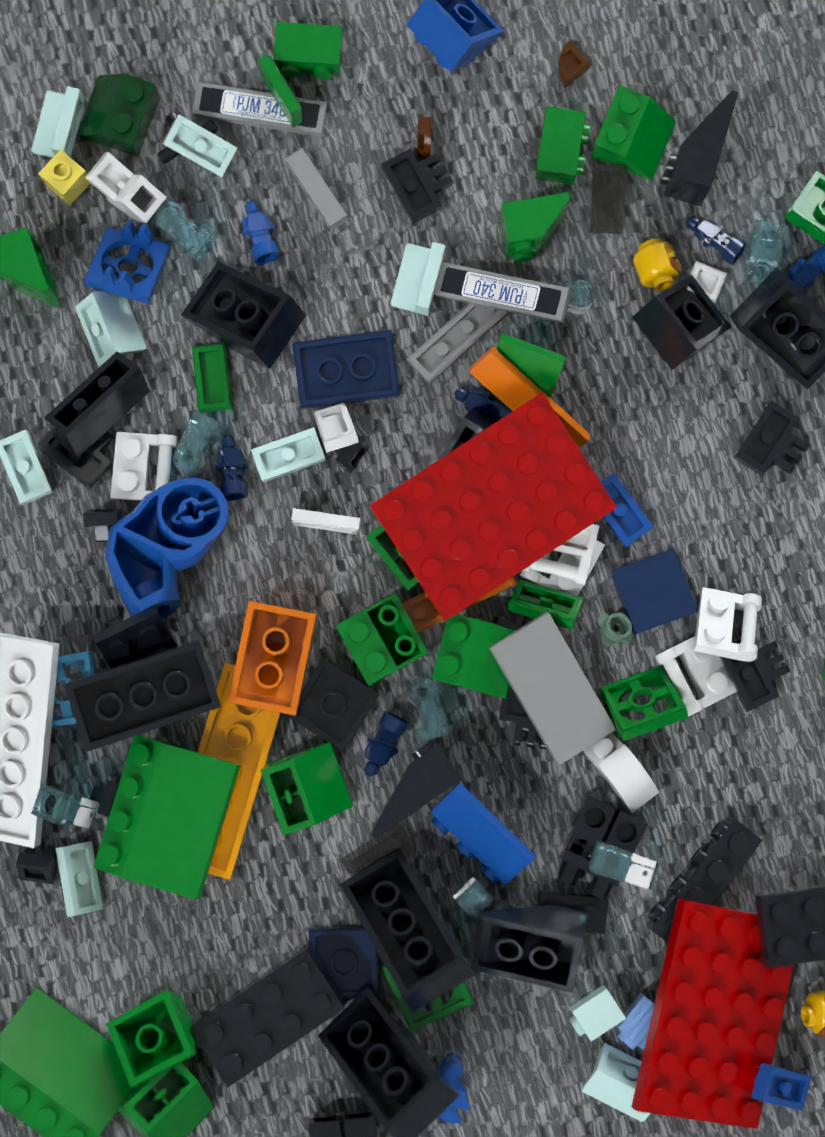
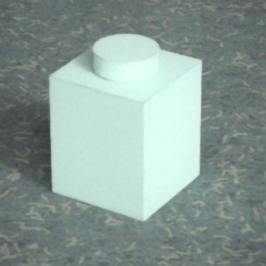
M604 985L569 1007L574 1014L569 1018L572 1026L580 1037L586 1033L591 1042L626 1019Z

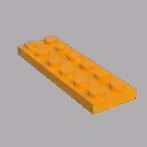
M224 663L216 689L221 707L209 712L197 752L240 765L208 874L231 880L262 779L260 770L267 763L281 713L229 703L228 699L235 665Z

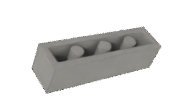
M303 148L285 158L287 167L329 230L332 231L348 221L347 214L349 212L343 203L339 204L336 199V191L332 186H327L324 173L321 169L317 170L313 165L315 161L309 152L305 153Z

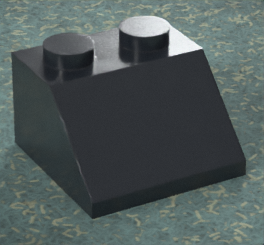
M693 275L686 277L656 295L632 316L641 332L646 335L671 370L686 362L731 328V325Z

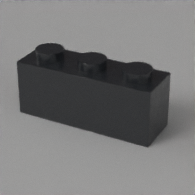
M117 351L47 414L44 420L55 440L79 458L146 396L150 389L140 367Z

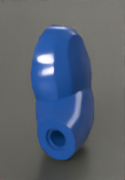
M183 478L164 484L145 495L130 514L110 527L105 559L113 583L131 617L156 605L161 616L165 618L180 607L178 572L195 566L208 554L212 545L223 534L228 522V503L222 491L212 482L200 478Z

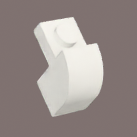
M105 152L85 177L108 198L107 200L138 222L147 223L166 199V196L142 175L133 174L109 152Z
M613 733L608 734L583 750L588 759L605 777L615 794L632 813L659 793L654 782L637 758Z

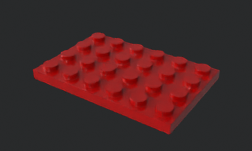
M543 393L532 398L369 505L444 621H447L617 508Z
M678 898L631 1106L636 1111L758 1129L763 1102L751 1097L754 1089V1080L759 1072L761 1063L772 1065L794 965L775 968L764 967L758 916L756 913Z

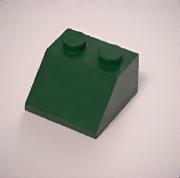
M127 74L99 75L76 136L139 157L161 98L156 84Z

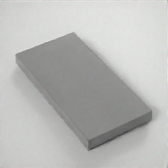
M549 612L543 613L488 647L557 765L563 764L616 730Z

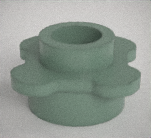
M620 611L610 616L603 613L598 617L597 623L602 629L601 641L604 645L612 646L617 642L628 644L632 641V623L625 612ZM613 626L618 628L617 632L613 630Z

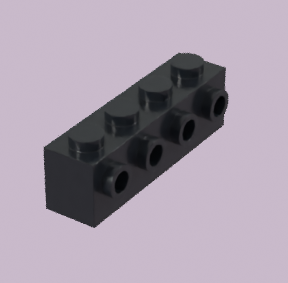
M728 817L726 821L721 819L710 832L712 839L705 848L699 847L689 860L691 866L684 876L679 874L670 884L668 891L671 893L663 903L657 902L648 913L647 918L649 921L645 926L667 943L669 942L678 898L714 905L763 841L736 819Z

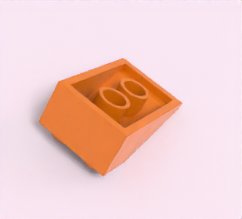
M248 601L228 702L296 716L312 651L318 615Z

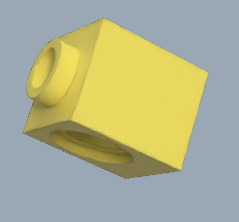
M61 149L38 173L44 184L69 206L91 184L85 179L87 172Z

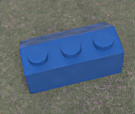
M460 782L455 784L430 810L435 816L431 822L444 835L449 831L460 840L455 846L468 859L475 855L484 864L480 870L494 884L500 879L506 885L536 858Z

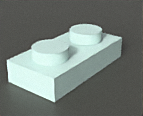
M177 114L162 143L220 177L224 175L237 150V147L180 114Z
M314 427L251 449L263 483L326 461Z
M26 429L0 440V457L21 505H26L54 492L30 434Z
M92 841L56 848L67 917L102 910L103 903L97 869L93 868L95 856Z

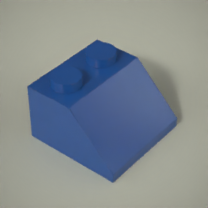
M423 0L406 25L414 33L415 39L422 45H425L436 56L437 62L450 72L465 67L504 32L475 0Z

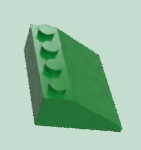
M141 735L134 736L93 868L123 879L200 900L240 765L158 739Z
M38 987L0 1033V1106L42 1137H99L117 1113L116 1107L133 1090L129 1085L114 1043Z

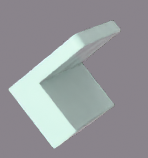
M67 86L65 94L53 91L46 92L32 145V152L34 154L53 158L61 149L71 158L85 103V98L80 89Z
M432 242L431 249L413 244L406 245L391 300L392 307L429 315L441 263L445 255V245Z
M104 291L92 292L75 306L98 367L117 351L124 355L139 353L147 348L127 298Z
M604 1043L598 1054L594 1070L583 1085L582 1092L641 1122H644L651 1114L638 1112L631 1107L641 1061Z

